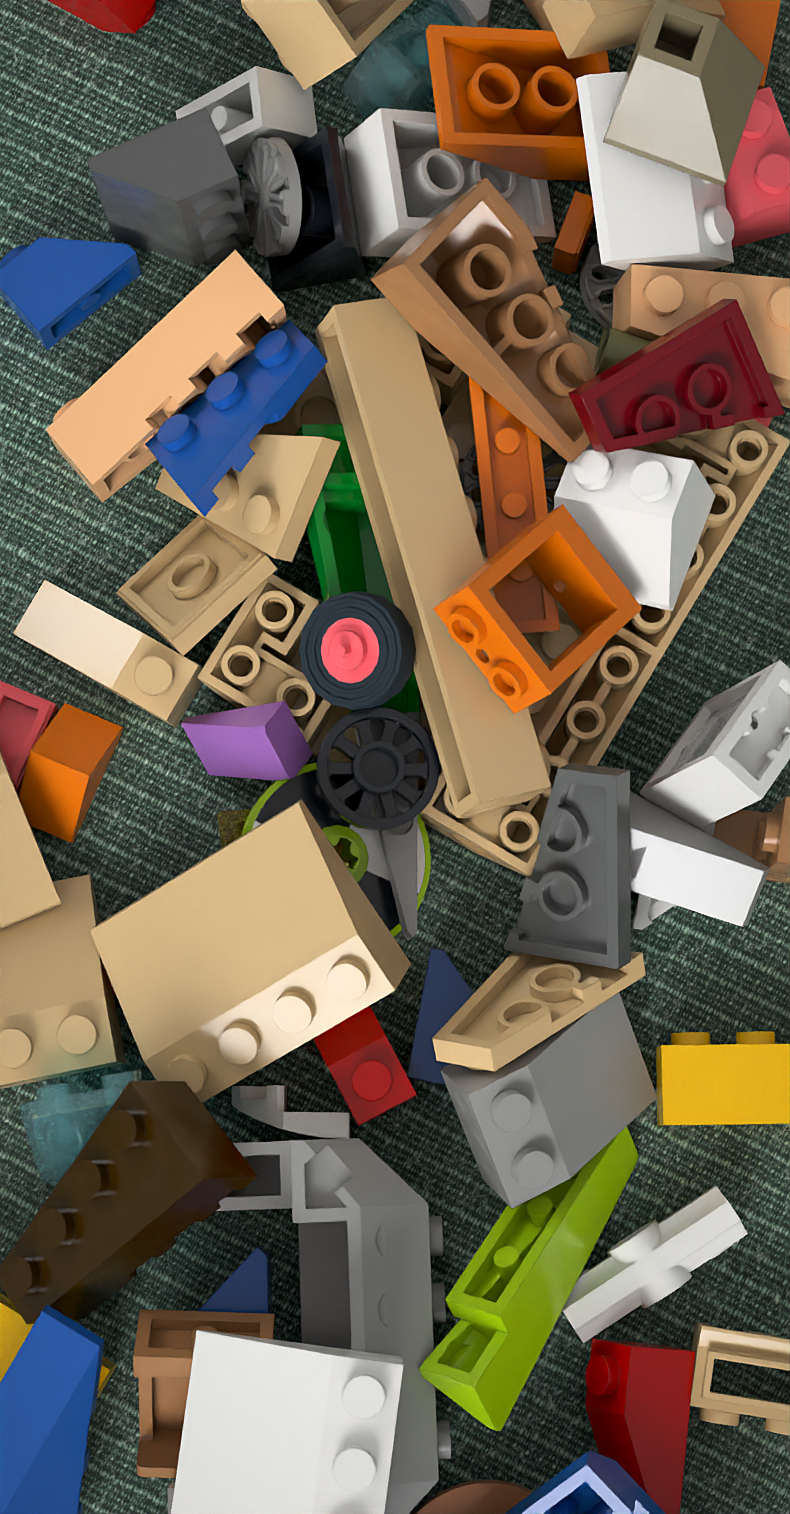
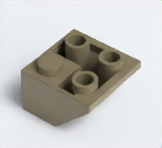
M656 0L642 26L603 142L723 187L734 161L765 66L719 18L671 0Z

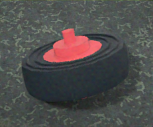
M352 591L334 595L313 610L302 630L299 653L302 671L312 689L330 704L356 710L382 705L401 692L413 671L416 646L413 629L401 609L383 596L362 591Z

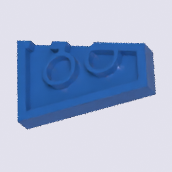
M289 319L277 330L263 336L255 349L229 372L217 376L209 384L207 390L185 410L167 419L160 427L158 433L146 442L145 445L190 501L206 516L219 500L212 490L231 467L233 470L242 471L255 454L249 447L250 442L265 424H272L284 418L325 366L327 360Z

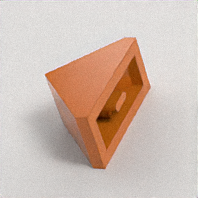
M64 703L29 753L19 798L31 827L71 844L74 843L122 735L123 727Z

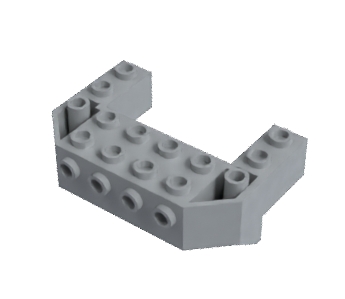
M360 1138L233 1143L258 1177L244 1189L233 1190L220 1200L219 1204L221 1207L217 1211L292 1208L293 1223H298L302 1343L400 1356L403 1359L404 1366L384 1514H409L438 1482V1459H451L450 1418H436L435 1391L440 1390L423 1378L419 1370L423 1362L434 1350L433 1323H446L444 1282L431 1283L430 1256H443L442 1215L429 1216L428 1202ZM176 1479L167 1488L168 1514H171Z

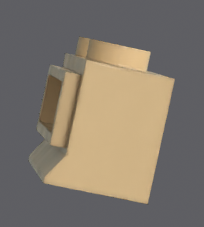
M695 1322L691 1351H695L690 1406L700 1407L699 1420L738 1426L740 1414L766 1418L764 1430L790 1435V1404L710 1391L714 1359L790 1371V1339L780 1338L768 1333L736 1331L713 1327L708 1323Z

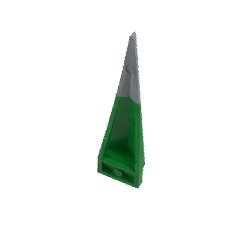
M302 424L295 436L325 437L340 442L306 526L324 602L334 595L362 591L383 596L394 604L342 424ZM414 670L401 692L384 704L374 707H384L400 711L419 723L420 691ZM349 709V710H350V713H352V712L357 711V710H360V709H356V710ZM372 719L369 724L374 739L377 741L380 739L383 724L380 720ZM402 727L397 729L392 744L396 747L400 746L409 739L410 732ZM354 729L355 735H356V739H357V743H358V747L361 748V744H360V741H359L357 732H356V730ZM415 750L405 757V763H418L419 751ZM403 777L405 782L418 790V778ZM392 791L397 809L404 813L410 808L409 802ZM376 794L372 805L375 818H383L384 813ZM417 816L402 826L384 831L378 830L402 933L407 940L413 938L417 932Z

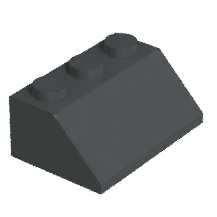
M206 107L86 159L108 226L114 238L194 267L206 261L209 264L222 263L235 249L239 253L242 250V246L250 242L238 174Z

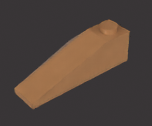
M485 177L411 236L370 280L413 329L567 462H572L587 448L590 440L568 393L596 377L583 346L574 343L558 309L559 306L564 304L555 284L548 287L533 254V250L537 249L538 246L529 227L488 178Z

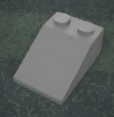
M620 993L615 994L495 1072L472 1070L457 1064H449L440 1069L483 1181L511 1208L570 1179L657 1099Z

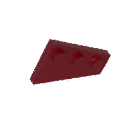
M737 299L720 300L568 393L594 451L603 453L674 439L677 435L704 429L715 430L734 426L735 423L755 418L766 419L785 414Z

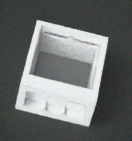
M779 660L704 702L639 793L646 800L699 829L761 800L790 759V668Z

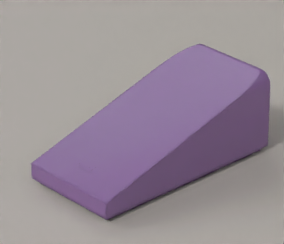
M285 701L187 717L181 722L209 775L275 781L292 779L313 755Z

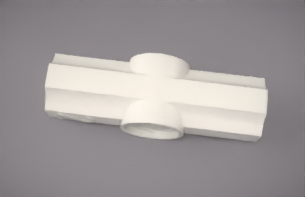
M714 1186L658 1223L656 1220H653L611 1247L607 1251L608 1257L590 1269L581 1272L562 1311L581 1341L585 1343L640 1305L642 1308H647L674 1292L692 1277L691 1271L709 1259L720 1255L734 1243L739 1242L748 1233L728 1200L723 1196L718 1187Z

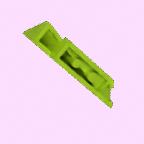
M627 1126L570 1179L514 1208L507 1205L445 1299L453 1316L460 1318V1321L426 1358L419 1370L423 1378L492 1430L500 1431L503 1428L638 1161V1152Z

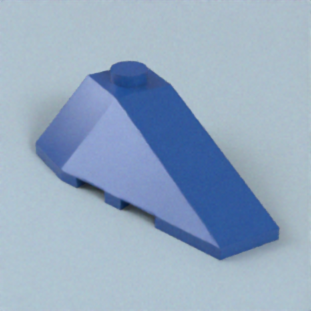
M46 1305L41 1311L0 1382V1514H81L83 1503L79 1502L82 1476L88 1468L90 1450L86 1449L90 1417L96 1408L105 1340L49 1305Z

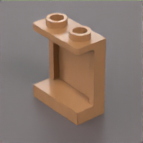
M140 1309L133 1354L134 1377H138L140 1438L136 1462L138 1476L176 1478L197 1329L274 1340L275 1314Z

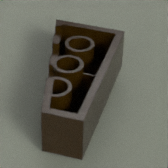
M130 1081L1 1264L0 1286L27 1325L36 1322L46 1305L72 1320L84 1319L136 1277V1269L151 1257L162 1256L177 1243L175 1240L176 1236L192 1223L206 1220L221 1207L219 1204L220 1200L233 1190L244 1189L258 1175L185 1081Z

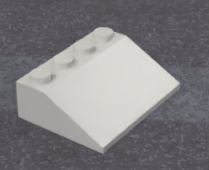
M197 1329L171 1514H384L404 1366L402 1357Z

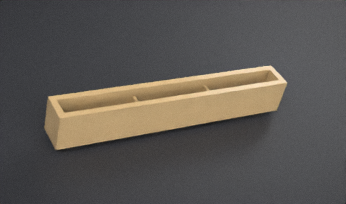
M386 297L333 305L316 328L315 334L321 354L327 360L325 364L326 372L395 606L402 610L413 629L416 646L413 670L456 817L459 818L527 802L551 787L549 780L551 771L550 758L544 744L537 740L530 716L532 704L514 714L506 702L492 690L488 679L465 649L451 637L447 626L433 609L489 559L482 555L475 532L477 526L476 510L472 500L467 495H464L458 475L459 456L457 446L453 438L446 435L439 411L441 405L439 386L435 378L428 374L423 358V336L412 328ZM494 585V586L489 590V592L491 593V595H492V596L494 597V599H495V595H494V592H493V591H494V588H495V585Z

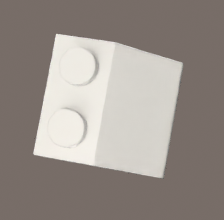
M590 443L575 461L567 462L554 496V509L562 504L565 506L639 604L673 611L716 495L693 460L629 448L603 453L594 451Z

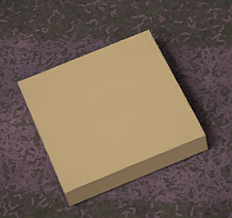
M198 515L119 588L116 594L127 607L184 656L277 568L263 551L205 517Z

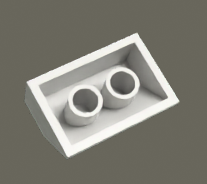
M626 72L589 74L577 78L576 82L601 264L627 271L631 264L710 271L734 263L731 243L734 237V223L726 207L724 186L722 187L604 143L603 139Z

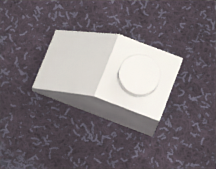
M258 66L251 68L176 110V118L180 119L206 107L233 166L243 165L246 152L252 151L250 144L256 138L280 137L293 150L317 133L312 86L304 90L295 76Z

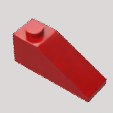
M370 1006L313 1038L358 1126H362L417 1097L411 1082Z
M592 1338L590 1361L587 1364L585 1373L587 1386L585 1407L598 1452L603 1456L616 1460L666 1514H680L695 1351L655 1343Z

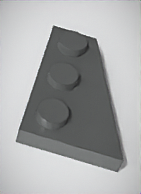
M569 763L557 770L537 837L540 849L532 875L524 880L519 897L523 901V906L517 926L509 931L504 950L620 969L631 962L630 770Z

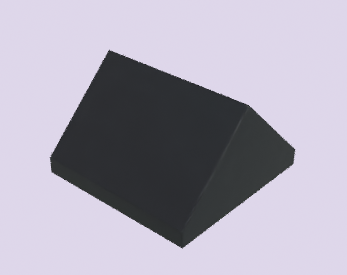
M325 127L292 150L301 182V226L297 242L288 255L268 257L273 291H289L368 276L365 256H362L346 149L337 128Z

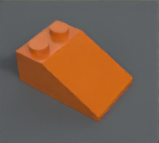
M432 24L428 26L426 38L440 149L532 179L590 181L576 79L589 74L610 73L607 50L567 59L554 31Z

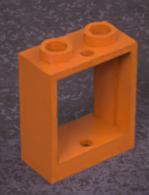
M562 504L523 530L433 609L447 626L451 637L465 649L488 679L492 690L506 702L515 714L556 690L629 622L642 607ZM524 559L532 566L583 633L548 666L541 660L489 592L494 585Z

